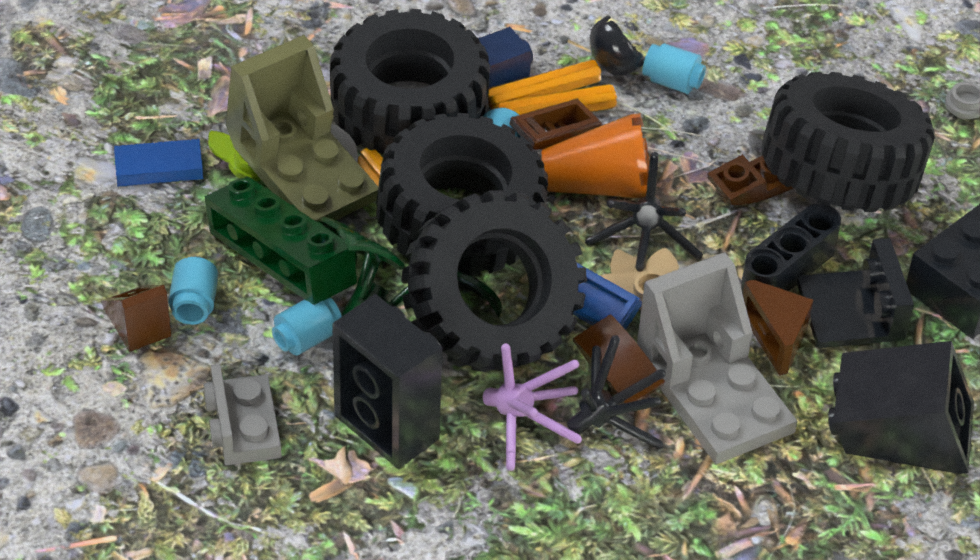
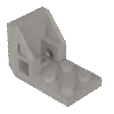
M725 252L646 281L644 284L637 344L657 370H665L666 375L663 379L666 382L660 388L715 465L793 434L797 426L796 418L748 357L752 329L735 264Z

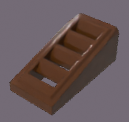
M578 98L511 117L509 123L520 136H523L530 142L534 150L550 147L602 126L601 121Z

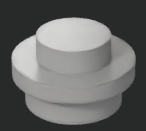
M959 82L955 84L945 98L947 110L961 119L980 117V86L972 82Z

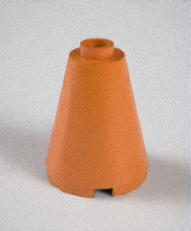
M641 113L627 115L542 149L541 159L545 165L544 170L548 174V192L627 198L646 197L649 154L646 138L642 136L641 127H644Z

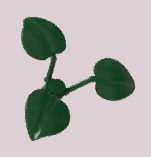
M322 217L320 223L341 237L349 251L359 250L365 252L357 286L341 315L344 316L374 294L378 295L390 306L397 307L403 301L402 296L409 293L408 286L389 302L386 300L389 291L374 283V279L381 260L402 271L406 266L404 262L382 245L371 241L351 227L336 220ZM457 270L458 284L485 299L499 318L503 308L496 293L477 278Z

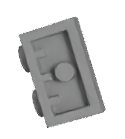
M220 364L211 365L212 382L203 383L207 411L216 410L217 419L209 420L213 448L222 447L225 466L282 458L268 374L223 380Z

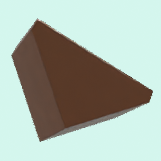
M756 280L746 281L743 289V298L752 333L778 375L788 374L807 332L813 299Z
M142 285L101 301L106 314L129 352L171 337L168 298L164 285Z

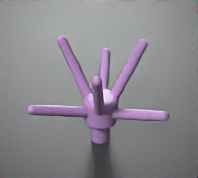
M503 344L501 346L505 383L499 389L487 388L483 393V402L486 406L497 407L501 414L506 415V469L513 471L515 469L516 417L526 416L576 444L582 441V437L579 434L541 414L533 407L534 401L576 395L578 388L571 386L532 391L577 369L579 362L572 360L524 384H516L514 381L510 345Z

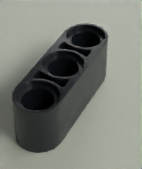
M823 204L808 206L752 249L745 259L741 282L742 295L745 282L750 280H756L790 291L797 286L799 276L810 275L827 262L835 253L841 225L839 212L835 208Z

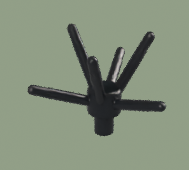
M657 152L650 154L646 197L641 198L637 203L614 199L607 201L609 208L632 211L633 215L599 231L585 240L586 245L591 246L637 224L638 227L642 228L635 265L637 271L644 269L650 233L652 229L658 226L694 258L700 260L703 257L699 249L663 218L664 216L683 217L686 215V210L684 208L664 206L661 200L655 197L659 158Z
M617 335L611 337L602 363L601 348L597 345L592 347L591 392L586 388L581 391L583 398L579 403L581 410L566 422L568 428L580 435L591 425L600 428L605 423H609L656 449H662L664 447L663 441L615 415L659 406L661 404L659 397L620 403L664 378L666 375L665 370L659 369L611 396L603 388L620 338Z

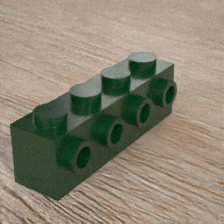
M250 177L236 179L230 182L228 186L204 196L210 233L311 304L315 305L357 284L356 251H349L341 237Z

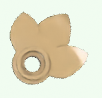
M662 248L645 262L642 271H637L635 268L637 258L617 249L614 251L611 259L610 274L600 276L639 297L642 301L646 281L678 270L679 265L674 255L667 248Z

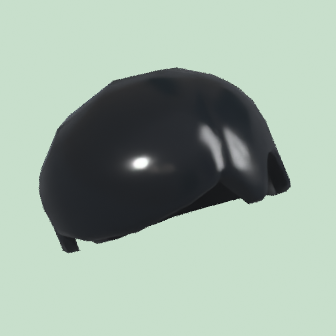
M606 16L599 20L590 31L589 43L591 54L598 65L612 75H629L643 66L645 57L631 44L614 21L607 22L611 17Z

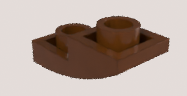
M742 154L707 173V179L730 205L755 203L794 189L791 186L786 187L779 182L777 175H772L763 156L749 162Z
M610 314L575 336L573 342L591 366L592 347L597 345L601 348L602 363L611 337L614 335L619 336L620 342L606 380L612 392L617 394L654 373L657 369L630 334ZM663 378L621 404L646 398L663 387L666 381Z

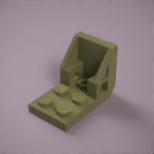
M305 35L231 66L226 127L237 152L274 194L289 204L296 206L298 210L316 222H320L322 217L338 220L376 201L377 184L330 132L334 108L315 47Z

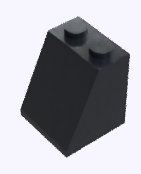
M952 341L842 353L840 372H836L833 377V387L836 396L835 407L829 409L828 421L832 435H838L846 454L956 474L969 473L974 400Z

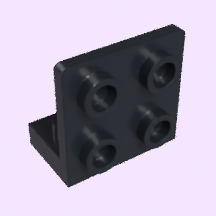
M890 238L874 239L872 241L869 258L863 260L862 270L801 275L798 277L797 286L800 295L813 299L809 324L817 347L827 348L905 340L914 303Z

